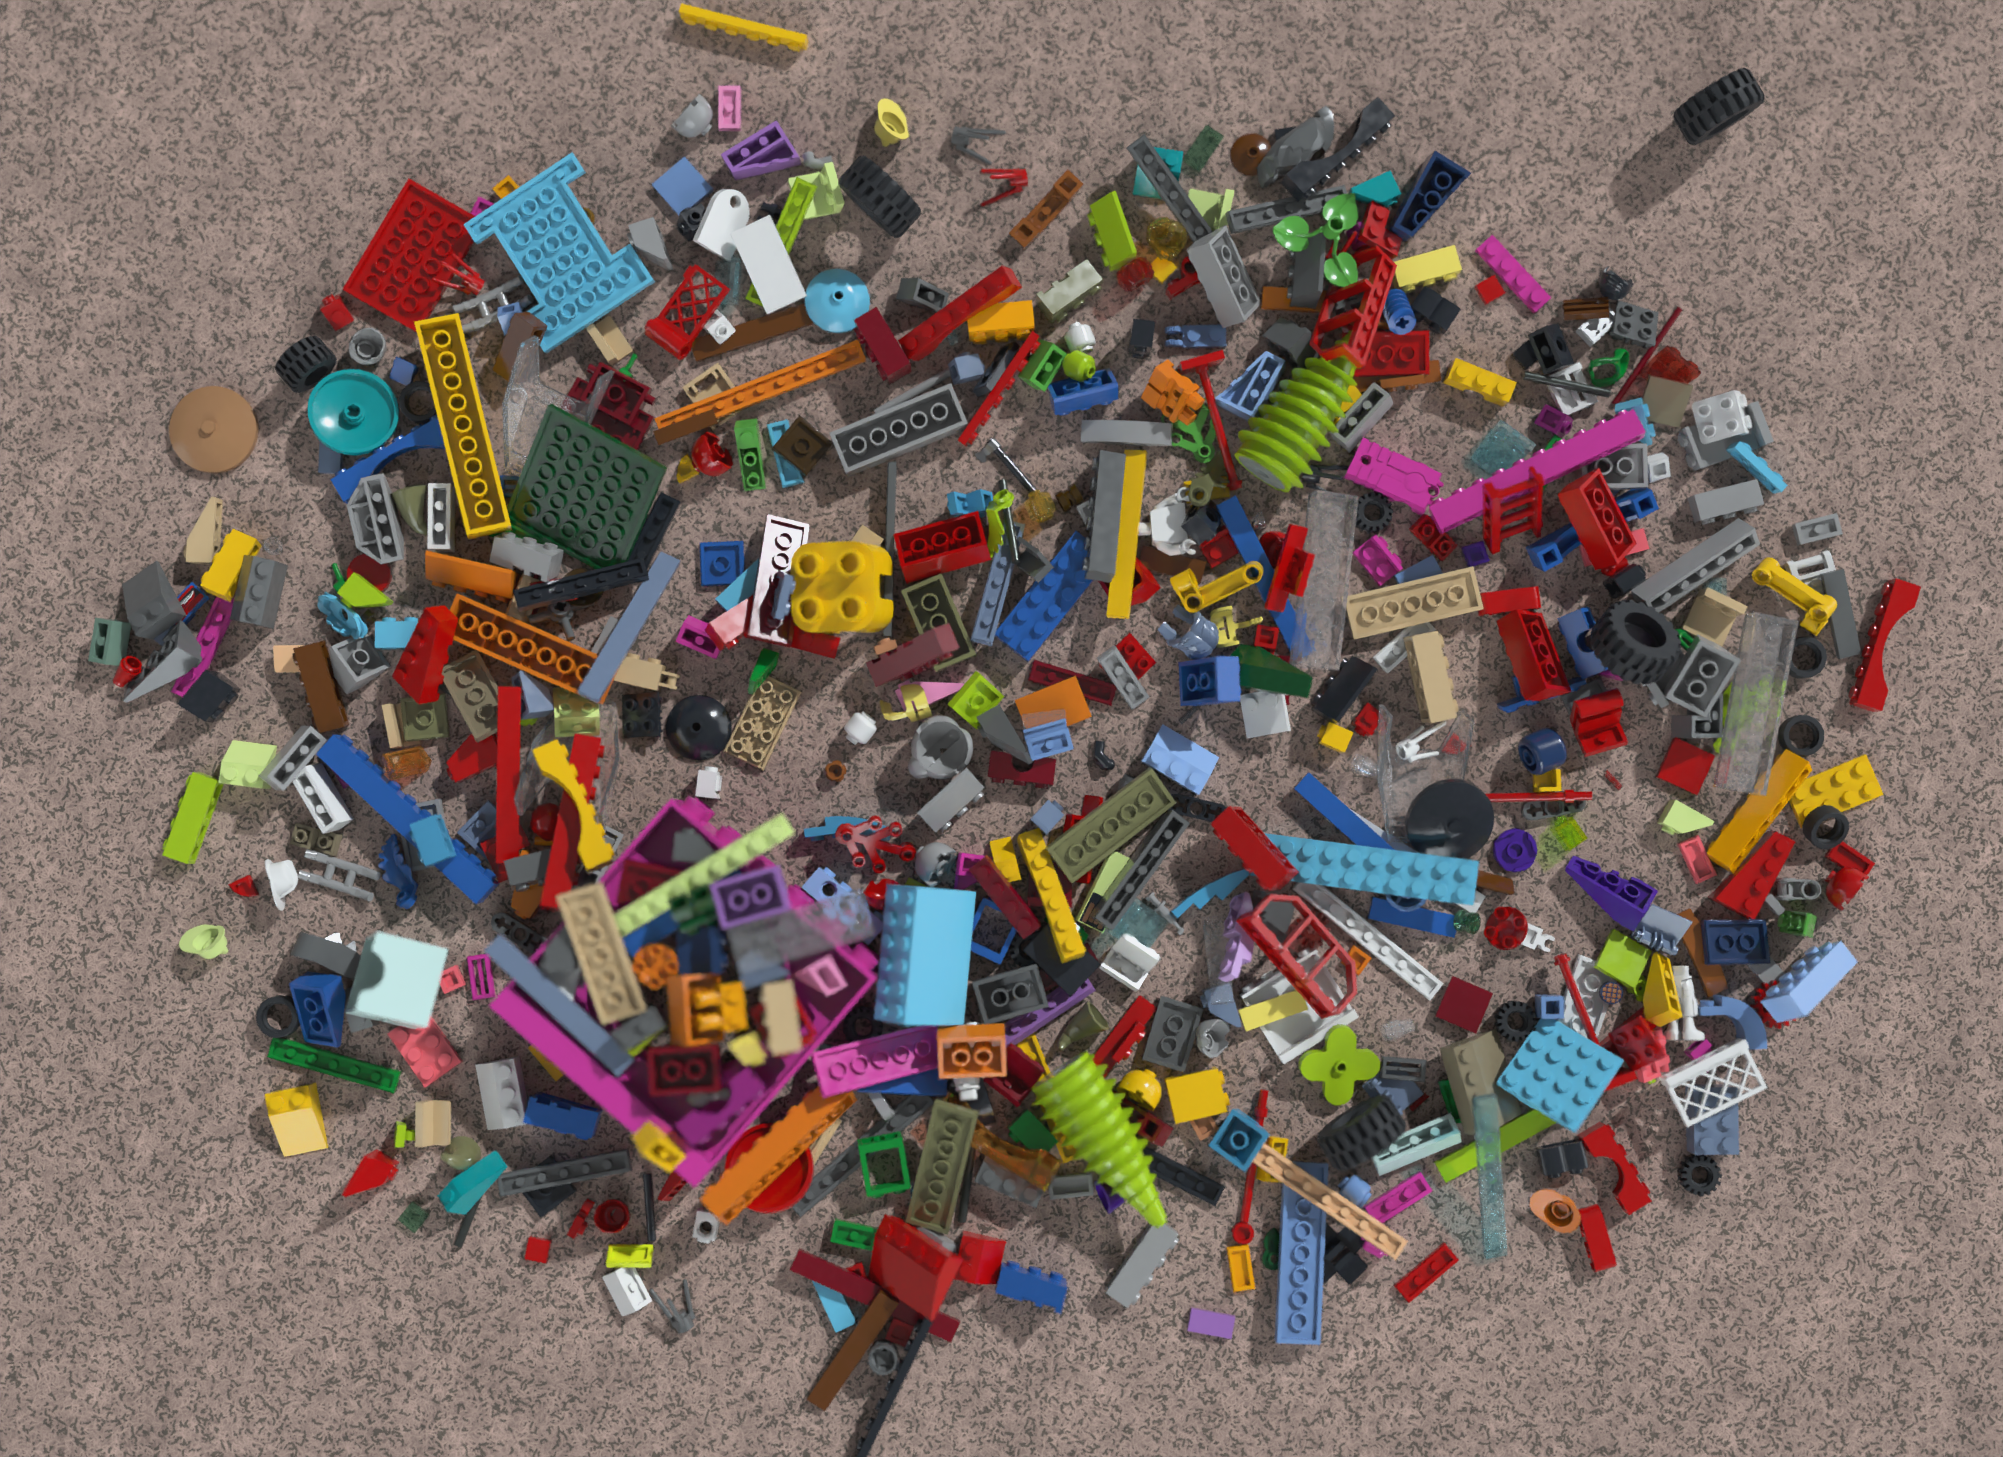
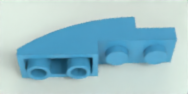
M844 816L825 817L826 826L804 829L805 838L810 837L811 841L824 840L823 835L832 834V838H835V831L841 824L849 823L855 826L867 820ZM868 829L860 834L867 836L876 831ZM890 836L883 838L881 840H890Z

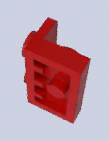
M1225 525L1220 528L1221 531L1209 542L1205 540L1199 545L1211 569L1239 554Z

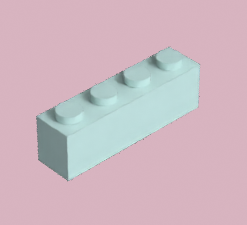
M1450 1113L1404 1132L1389 1148L1371 1159L1379 1176L1460 1143L1461 1134Z

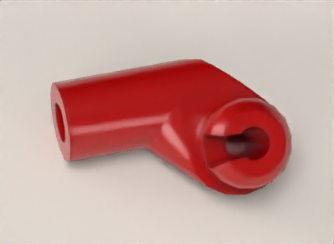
M1624 557L1618 565L1602 568L1601 572L1606 576H1612L1625 566H1629V563Z

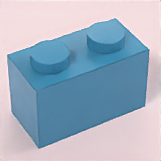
M441 814L432 815L409 824L411 827L410 836L417 843L419 849V860L425 866H432L457 856Z

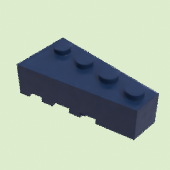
M1437 151L1432 152L1425 159L1387 230L1401 237L1402 242L1409 240L1435 211L1442 206L1448 197L1455 192L1462 182L1468 178L1471 172Z

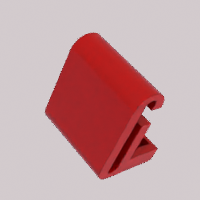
M1618 688L1573 701L1570 722L1585 757L1622 747L1628 743L1619 723L1622 714L1621 707L1624 706V702Z

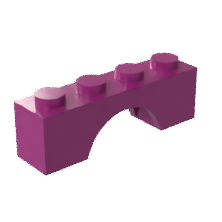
M748 1065L729 1081L731 1098L724 1109L718 1112H705L696 1107L675 1125L692 1147L696 1143L701 1146L710 1139L709 1133L715 1128L719 1131L729 1123L727 1118L733 1113L736 1117L747 1109L745 1104L752 1099L755 1102L765 1094L763 1089L767 1085L751 1065Z

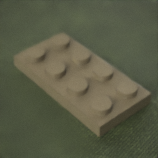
M474 650L444 666L442 675H444L443 682L478 743L497 732L498 686L479 652Z

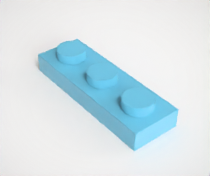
M1738 441L1732 443L1726 449L1729 454L1773 494L1782 492L1788 486L1783 481V477L1779 473L1772 471L1763 458L1757 457L1747 443Z

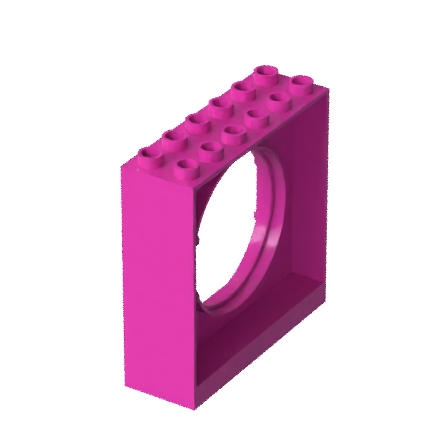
M688 796L685 801L670 799L597 883L602 882L612 912L615 914L634 902L616 903L625 858L686 871L699 862L673 860L675 832L681 833V828L695 829V834H700L715 852L741 838L742 835L729 825L727 827L722 825L717 830L709 823L715 812L696 796L694 798ZM761 855L754 857L753 860H749L739 866L743 875L776 865L767 857ZM797 884L790 885L787 888L792 909L759 918V920L773 937L779 950L783 967L789 970L790 974L784 977V981L793 980L794 991L818 1034L813 1037L815 1039L814 1042L802 1047L800 1051H795L784 1059L781 1055L775 1058L771 1049L768 1050L767 1042L763 1036L769 1055L764 1058V1063L754 1066V1070L767 1085L763 1089L765 1094L755 1102L752 1099L745 1104L747 1109L737 1117L734 1113L728 1117L729 1123L719 1131L716 1128L709 1133L711 1138L701 1146L696 1143L692 1147L675 1126L696 1108V1106H692L687 1102V1097L690 1093L650 1096L648 1053L643 1049L634 1056L635 1059L617 1076L514 979L509 982L489 1007L633 1134L647 1121L660 1128L686 1155L674 1170L693 1187H696L876 980L879 970L875 966L879 963L880 956L863 942L853 949L842 939V936L848 929L837 918L827 913L819 919L808 909L815 900ZM565 920L530 958V961L539 968L542 953H545V949L564 925H566ZM831 954L847 986L826 996L824 992L791 976ZM586 980L583 983L585 985L581 986L584 988L578 987L579 983H577L573 1001L612 1037L611 1033L622 1027L619 1020L601 1024ZM799 1016L800 1034L802 1036L808 1033V1030ZM739 1058L722 1064L723 1088H728L730 1091L729 1081L748 1066L744 1065ZM730 1098L727 1100L710 1101L705 1106L697 1108L705 1112H718L728 1105Z

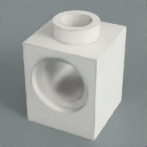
M700 1207L696 1214L692 1237L698 1238L697 1241L701 1243L715 1241L718 1234L720 1220L708 1208ZM703 1221L710 1222L712 1230L705 1231L701 1223Z

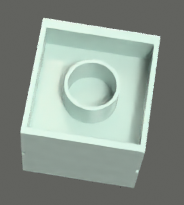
M375 932L367 936L345 1013L377 1021L382 1020V1022L412 1029L427 1027L448 949L381 932Z

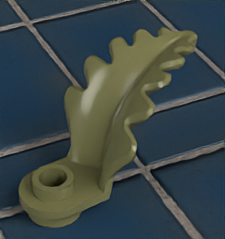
M1221 451L1216 452L1212 461L1205 463L1207 467L1200 468L1203 473H1195V477L1189 478L1192 482L1188 497L1194 506H1205L1210 501L1213 487H1226L1222 483H1227L1228 480L1222 478V476L1228 475L1227 472L1223 471L1226 468L1223 464ZM1202 492L1204 496L1202 499L1198 500L1196 498V495Z

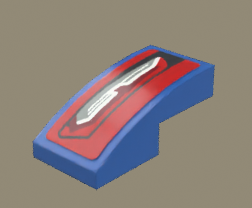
M193 582L177 597L187 615L181 621L187 625L195 617L194 613L210 599Z

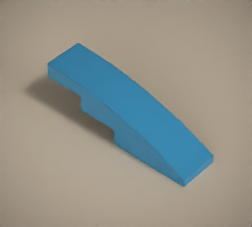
M1243 868L1211 881L1187 896L1171 912L1178 918L1192 904L1201 909L1214 895L1223 900L1251 873Z

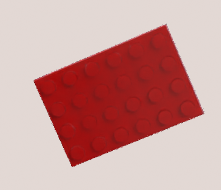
M408 178L342 290L417 333L414 322L429 319L447 288L432 282L431 279L436 278L451 282L455 274L442 266L441 261L458 270L460 264L451 254L455 253L464 260L474 243L464 224L475 216Z

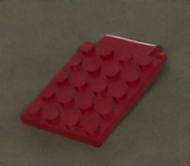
M602 362L597 367L589 364L587 372L592 374L590 381L588 382L577 377L561 409L638 451L655 420L654 418H656L643 411L646 403L653 406L656 398L651 396L652 388Z

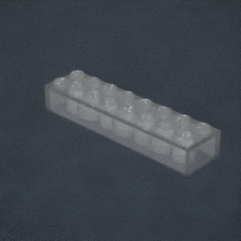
M1315 490L1308 495L1305 527L1308 528L1303 550L1315 554L1303 597L1297 596L1296 614L1289 664L1295 667L1329 672L1338 671L1340 668L1359 496Z
M1758 612L1745 614L1737 658L1741 661L1734 671L1713 787L1751 795L1766 796L1798 627L1797 620Z

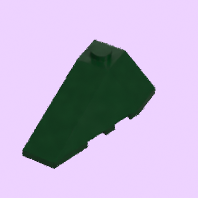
M1240 644L1230 655L1237 656L1239 660V682L1241 689L1309 699L1313 677L1259 646Z

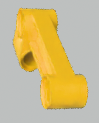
M1764 558L1752 572V578L1757 584L1767 585L1807 612L1803 621H1800V626L1816 637L1837 608V602L1832 596L1822 595L1782 569L1778 561L1773 558Z
M1250 561L1199 587L1194 573L1189 568L1171 577L1170 582L1184 608L1188 612L1195 613L1260 581L1264 569L1261 563ZM1255 567L1259 571V575L1257 577H1250L1247 569ZM1192 596L1197 597L1200 604L1192 606L1188 599Z

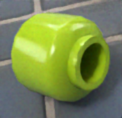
M1075 350L1067 354L1063 360L1064 373L1071 379L1083 383L1095 374V360L1086 353Z

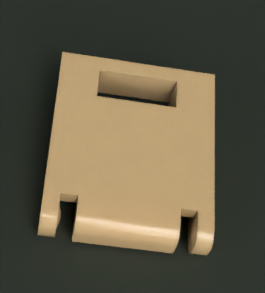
M716 363L682 388L691 401L695 403L735 386L719 363ZM713 374L717 381L699 393L695 386ZM741 410L717 419L718 424L721 426L741 412ZM715 425L710 426L713 431L716 429Z

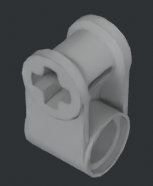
M1776 878L1775 880L1777 882V896H1775L1777 900H1812L1821 894V886L1815 880ZM1806 884L1811 886L1809 895H1806L1804 892Z

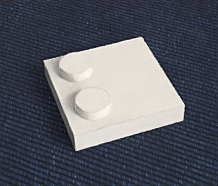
M1261 691L1240 695L1247 738L1291 731L1285 695Z

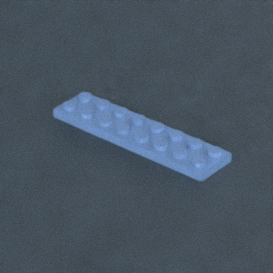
M1292 1161L1316 1179L1328 1185V1163ZM1282 1183L1275 1342L1320 1345L1326 1212L1284 1183Z

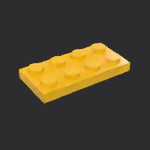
M1863 754L1806 778L1791 797L1789 803L1800 828H1802L1806 816L1817 807L1829 805L1843 812L1884 794L1867 755Z

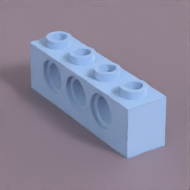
M819 867L802 888L869 945L883 929L884 916L877 910L873 913L867 908L869 905L867 901L860 895L856 898L850 892L853 889L844 881L841 883L834 879L836 874L828 867L824 869ZM827 883L835 887V893L832 896H827L823 891ZM843 898L851 900L852 906L849 910H843L840 907V901ZM860 912L868 915V922L865 925L857 922L856 917Z

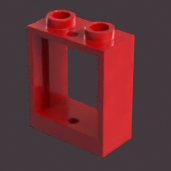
M795 993L797 1012L808 1030V1033L801 1036L802 1047H805L815 1041L813 1037L818 1033ZM759 1003L750 1008L749 1011L766 1040V1036L770 1035L769 1027H765L761 1014L766 1011L765 1003ZM794 1052L774 1054V1056L777 1058L781 1055L784 1059Z

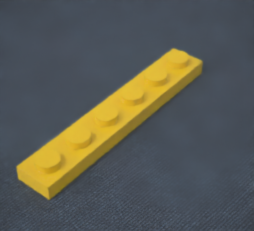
M682 3L680 5L679 14L681 19L689 25L699 23L710 30L723 29L726 33L737 36L739 33L746 35L748 39L753 41L763 39L773 46L783 44L793 51L807 50L808 38L806 34Z

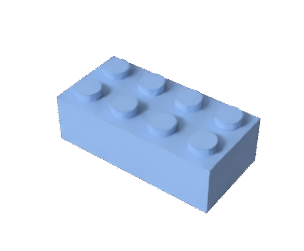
M1841 941L1835 943L1827 942L1820 947H1810L1804 953L1806 956L1796 961L1791 966L1793 969L1779 978L1780 982L1766 991V996L1761 1003L1777 1023L1806 1016L1857 963L1856 959Z

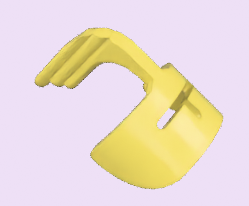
M1232 606L1212 610L1210 619L1211 622L1216 624L1219 632L1217 647L1223 648L1239 645L1235 633L1236 629L1260 624L1263 618L1259 617L1235 624L1232 617ZM1224 616L1226 617V623L1230 639H1227L1225 630H1219V628L1225 627L1223 619Z
M917 684L901 686L906 711L893 712L890 703L880 700L881 712L887 720L894 721L909 717L911 722L932 717L925 692ZM912 700H913L914 703H915V706H916V709H917V712H918V713H915V711H914V708H913V705H912V702H911Z

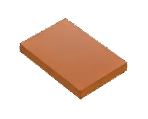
M1076 676L1015 699L1026 729L1063 718L1066 719L1067 726L1092 717Z

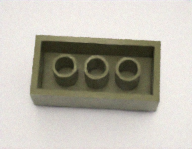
M942 573L901 590L920 635L949 623L959 645V649L952 652V657L943 661L939 659L940 663L933 666L936 673L976 657L974 648Z

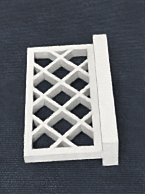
M1737 1038L1659 1077L1662 1084L1666 1086L1686 1127L1767 1088L1748 1050L1749 1046L1745 1039ZM1744 1054L1747 1060L1744 1070L1734 1067L1736 1057ZM1720 1065L1728 1067L1724 1080L1714 1076L1716 1067ZM1733 1069L1743 1072L1740 1085L1729 1082ZM1748 1074L1755 1076L1759 1084L1752 1089L1744 1087ZM1700 1075L1708 1077L1705 1090L1694 1086L1696 1078ZM1713 1079L1724 1082L1720 1095L1709 1091ZM1681 1084L1688 1086L1685 1100L1677 1097L1673 1088ZM1728 1084L1738 1087L1736 1097L1732 1099L1724 1097ZM1693 1089L1704 1092L1700 1105L1689 1101ZM1708 1094L1719 1097L1716 1107L1712 1109L1704 1106ZM1688 1104L1699 1107L1697 1115L1691 1119H1688L1685 1113Z

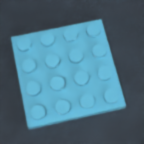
M1540 1019L1535 1026L1536 1030H1532L1498 1079L1497 1086L1576 1134L1623 1064V1059L1555 1019Z

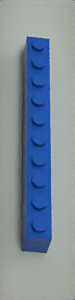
M333 734L316 755L419 851L417 843L410 836L411 827L409 824L432 815L425 809L421 810L416 805L417 801L411 795H405L400 790L401 786L395 780H389L384 775L385 771L377 764L373 765L368 760L369 756L364 751L357 750L352 745L354 742L348 736ZM450 837L457 856L437 863L434 866L475 904L483 903L500 884L496 880L497 876L491 870H485L480 865L481 861L475 855H469L464 850L465 846L459 840H453Z

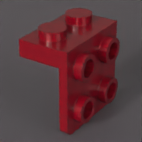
M1010 1043L1006 1047V1076L985 1077L983 1081L1018 1108L1032 1091L1031 1088L1038 1082L1045 1070L1039 1062L1025 1054L1021 1048Z

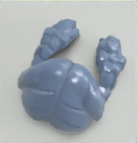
M1177 604L1172 613L1177 618L1192 624L1190 631L1183 637H1180L1173 628L1164 622L1158 628L1159 633L1163 635L1169 646L1183 651L1189 659L1196 660L1209 656L1219 641V632L1216 624L1205 619L1199 611L1191 613L1183 606Z

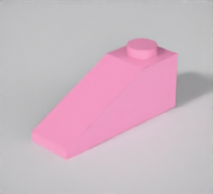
M908 680L899 684V689L895 690L903 710L906 711L901 692V686L920 685L925 692L928 704L931 705L956 694L964 683H911ZM912 700L911 702H912L914 711L916 712L917 709H916V706H915L914 701Z

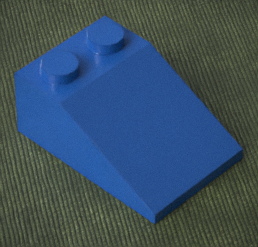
M307 971L289 983L304 1041L339 1047L341 1046L346 1000L341 976Z

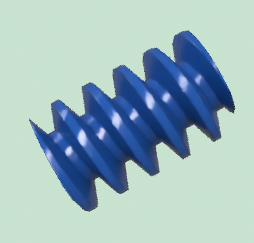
M1401 289L1389 290L1383 308L1384 317L1389 329L1394 334L1405 335L1414 329L1416 325L1415 315L1404 291Z

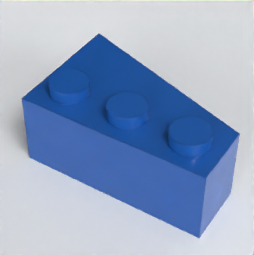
M539 1091L530 1096L522 1123L552 1129L562 1134H574L576 1138L588 1140V1138L595 1136L603 1110Z
M1007 1261V1264H1001L995 1293L1019 1301L1035 1302V1306L1040 1308L1043 1305L1055 1307L1054 1312L1061 1314L1067 1292V1281L1061 1273L1051 1271L1050 1274L1042 1273V1269L1029 1266L1026 1269L1020 1267V1264L1017 1262Z

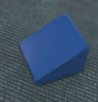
M396 356L390 379L407 386L413 382L419 367Z

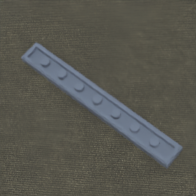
M663 552L659 553L648 572L649 580L641 583L578 690L579 695L599 703L679 567L680 560Z
M499 934L484 950L488 956L617 1076L635 1059L627 1051L622 1053L614 1038L502 934Z

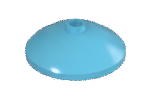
M844 269L823 271L811 280L806 290V311L810 319L825 331L832 333L852 331L856 327L854 319L869 311L870 296L864 282L850 271ZM839 293L843 298L836 299L835 294Z

